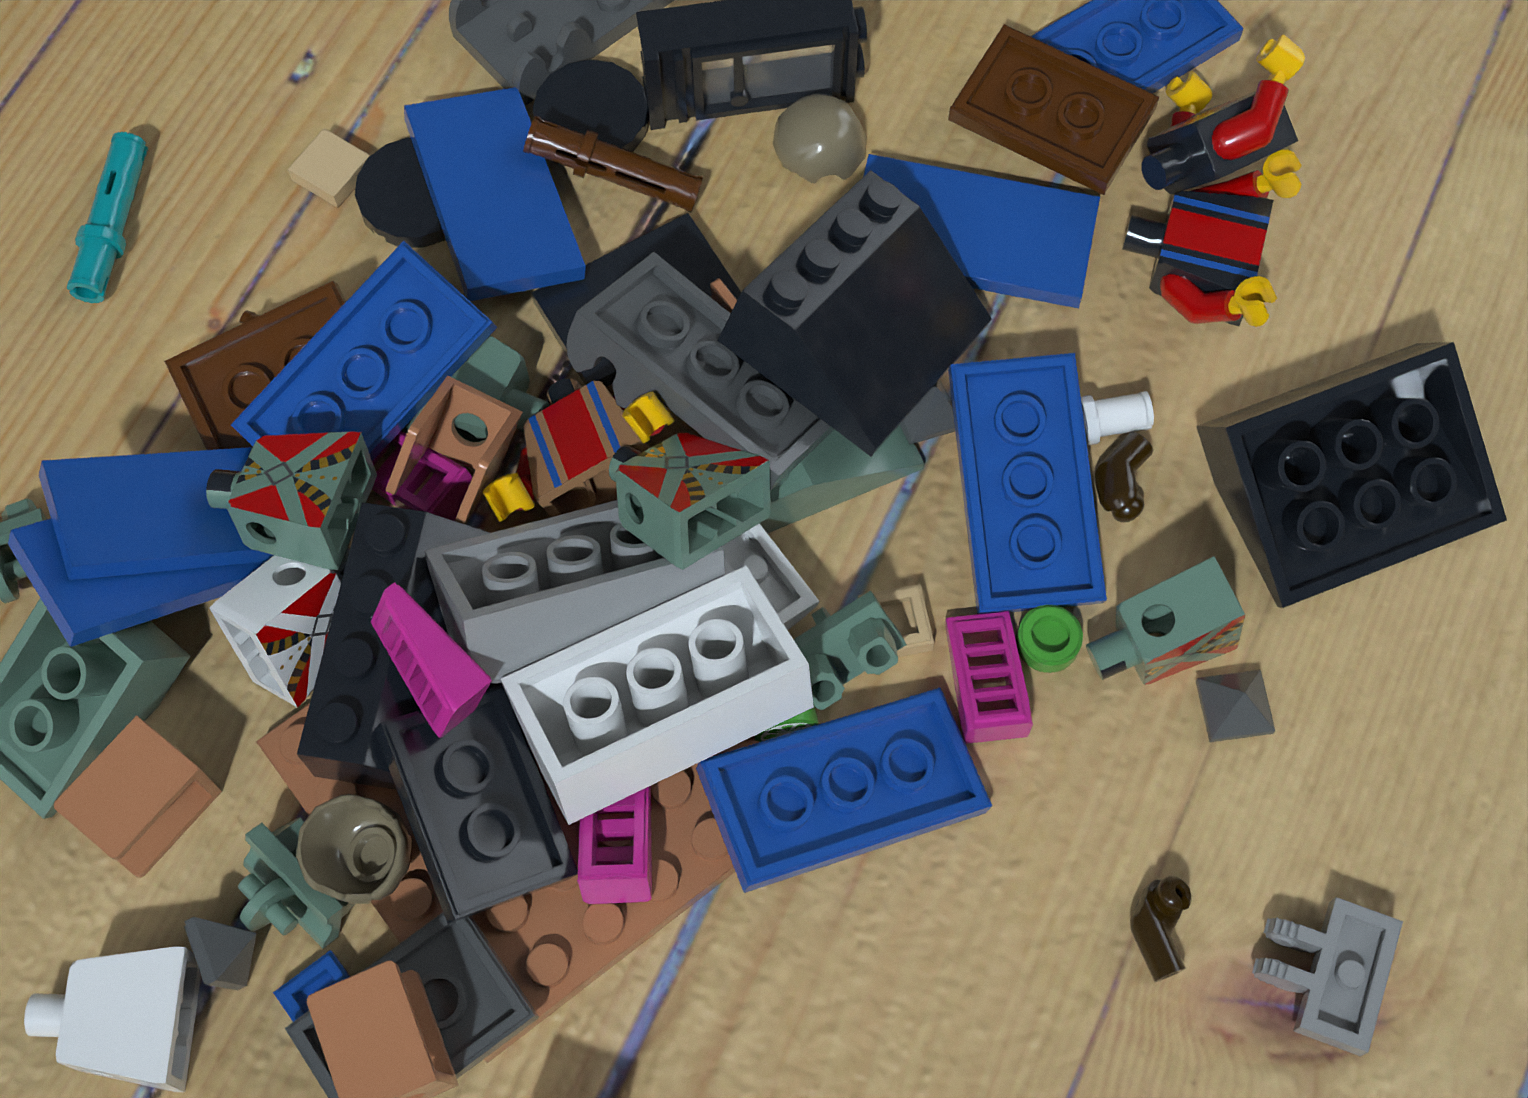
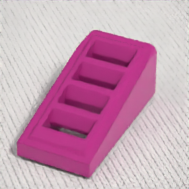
M400 431L372 461L373 465H375L391 445L396 448L376 472L377 478L372 490L397 508L428 512L455 521L472 476L466 468L430 448L426 450L395 495L385 491L406 434ZM432 472V477L423 486L417 495H414V492L419 488V486Z
M394 582L384 590L372 617L371 624L427 722L436 735L442 738L475 711L492 680L400 585Z
M1009 611L945 618L961 731L965 744L1028 737L1033 721ZM997 630L998 641L964 644L962 635L964 633ZM1001 654L1002 663L969 667L967 658ZM1005 677L1006 686L973 688L972 680ZM1007 699L1009 701L1010 709L978 712L977 703Z
M651 786L580 819L577 881L585 903H632L651 900ZM634 813V818L598 820V814ZM634 840V846L598 848V842Z

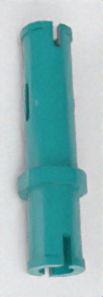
M117 132L113 134L87 224L80 226L75 238L79 250L67 284V290H70L69 293L73 297L84 302L100 303L104 301L115 259L122 257L126 247V240L122 235L148 152L145 141L132 133Z

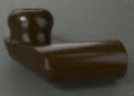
M1130 432L1100 463L1094 477L1099 502L1103 509L1108 512L1111 511L1114 519L1123 523L1136 519L1143 512L1145 505L1143 498L1137 493L1138 485L1134 473L1152 455L1153 448L1147 439L1137 432Z
M1168 876L1163 880L1151 882L1143 890L1130 919L1131 932L1154 982L1167 979L1186 969L1171 934L1182 911L1189 908L1192 902V894L1188 885L1182 879L1175 876Z

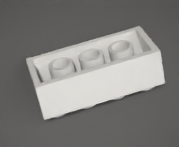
M747 565L501 678L503 687L538 766L568 825L814 707L809 663Z

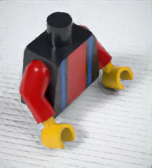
M1284 34L1277 41L1274 39L1268 40L1256 57V61L1271 73L1268 79L1261 80L1255 92L1202 112L1200 111L1212 99V91L1209 86L1193 70L1190 71L1185 83L1179 77L1173 78L1165 92L1180 109L1179 112L1172 114L1168 129L1148 138L1147 148L1150 155L1146 156L1141 163V171L1146 183L1155 190L1165 189L1169 194H1174L1223 178L1297 142L1298 138L1284 105L1289 92L1285 82L1292 78L1303 66L1305 55L1302 49Z
M1288 149L1279 150L1267 157L1262 168L1263 174L1256 170L1221 183L1191 191L1182 190L1176 192L1165 223L1131 215L1122 250L1156 258L1149 288L1153 293L1162 296L1189 323L1226 322L1231 325L1240 326L1244 317L1249 325L1254 327L1262 326L1269 318V313L1263 302L1273 303L1277 300L1270 281L1265 277L1257 276L1274 201L1267 197L1271 190L1282 198L1296 196L1302 184L1294 172L1298 171L1302 165L1294 152Z

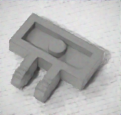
M1337 897L1329 902L1321 932L1301 924H1295L1293 921L1268 918L1264 929L1266 938L1271 939L1276 944L1296 951L1315 953L1310 972H1307L1276 959L1256 958L1252 973L1255 978L1267 984L1274 985L1285 991L1303 994L1294 1032L1361 1057L1369 1052L1403 921Z

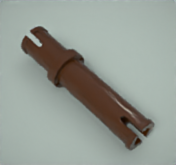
M535 115L523 152L573 168V175L583 179L586 174L634 192L683 208L687 212H692L704 176L694 175L647 156H642L598 139L599 133L587 130L586 134H582Z

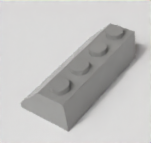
M617 500L425 550L427 566L448 635L491 677V683H501V678L725 575L724 549L722 547L714 550L684 570L674 566L622 526L618 516Z

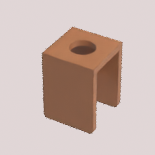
M447 376L411 424L385 491L395 495L426 450L430 448L475 470L455 519L456 522L466 524L484 496L483 490L496 477L523 412ZM463 413H470L479 417L487 427V439L481 442H470L462 438L455 428V417Z
M136 715L54 802V809L109 857L117 860L137 878H142L222 791L197 765Z
M386 961L308 996L307 1005L339 1098H432L459 1086L418 972L408 970L401 973L397 963Z

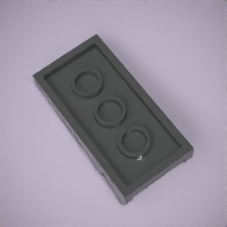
M451 0L449 22L453 37L504 89L516 87L526 106L535 100L537 90L551 73L569 63L594 58L638 27L636 12L662 9L674 0Z
M653 252L577 310L567 336V353L570 363L577 372L594 368L601 362L602 357H605L613 363L616 369V377L612 386L618 406L627 408L629 404L648 392H654L662 404L705 439L769 459L771 491L835 429L717 341L731 313Z

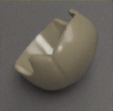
M813 94L798 99L778 117L775 125L773 146L784 168L797 173L800 177L811 183H816L821 177L836 175L846 180L853 175L865 159L866 136L860 121L845 101L826 94Z
M345 794L314 808L300 828L296 858L305 881L312 889L344 902L369 904L372 900L380 901L393 893L409 870L412 838L401 816L387 805L374 799L354 794Z

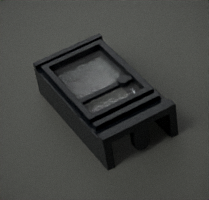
M721 0L636 12L642 49L640 51L644 75L642 79L648 103L651 130L664 129V121L678 119L679 123L687 122V118L695 117L696 121L784 109L791 106L798 99L813 94H826L838 99L844 96L845 102L851 103L854 102L856 78H863L865 74L864 57L860 43L867 42L866 18L863 7H853L852 0Z

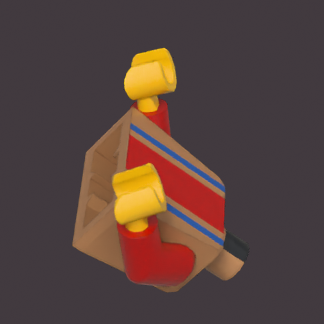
M575 379L559 380L551 385L547 391V399L550 406L528 418L523 426L526 447L521 451L516 472L496 479L483 490V493L499 522L505 520L513 511L532 509L535 507L534 503L536 502L551 517L616 501V482L609 475V464L615 452L627 445L642 452L651 448L648 444L649 437L660 433L665 424L670 425L675 421L654 392H648L634 400L627 408H622L616 404L615 395H611L601 381H592L582 387L581 383Z

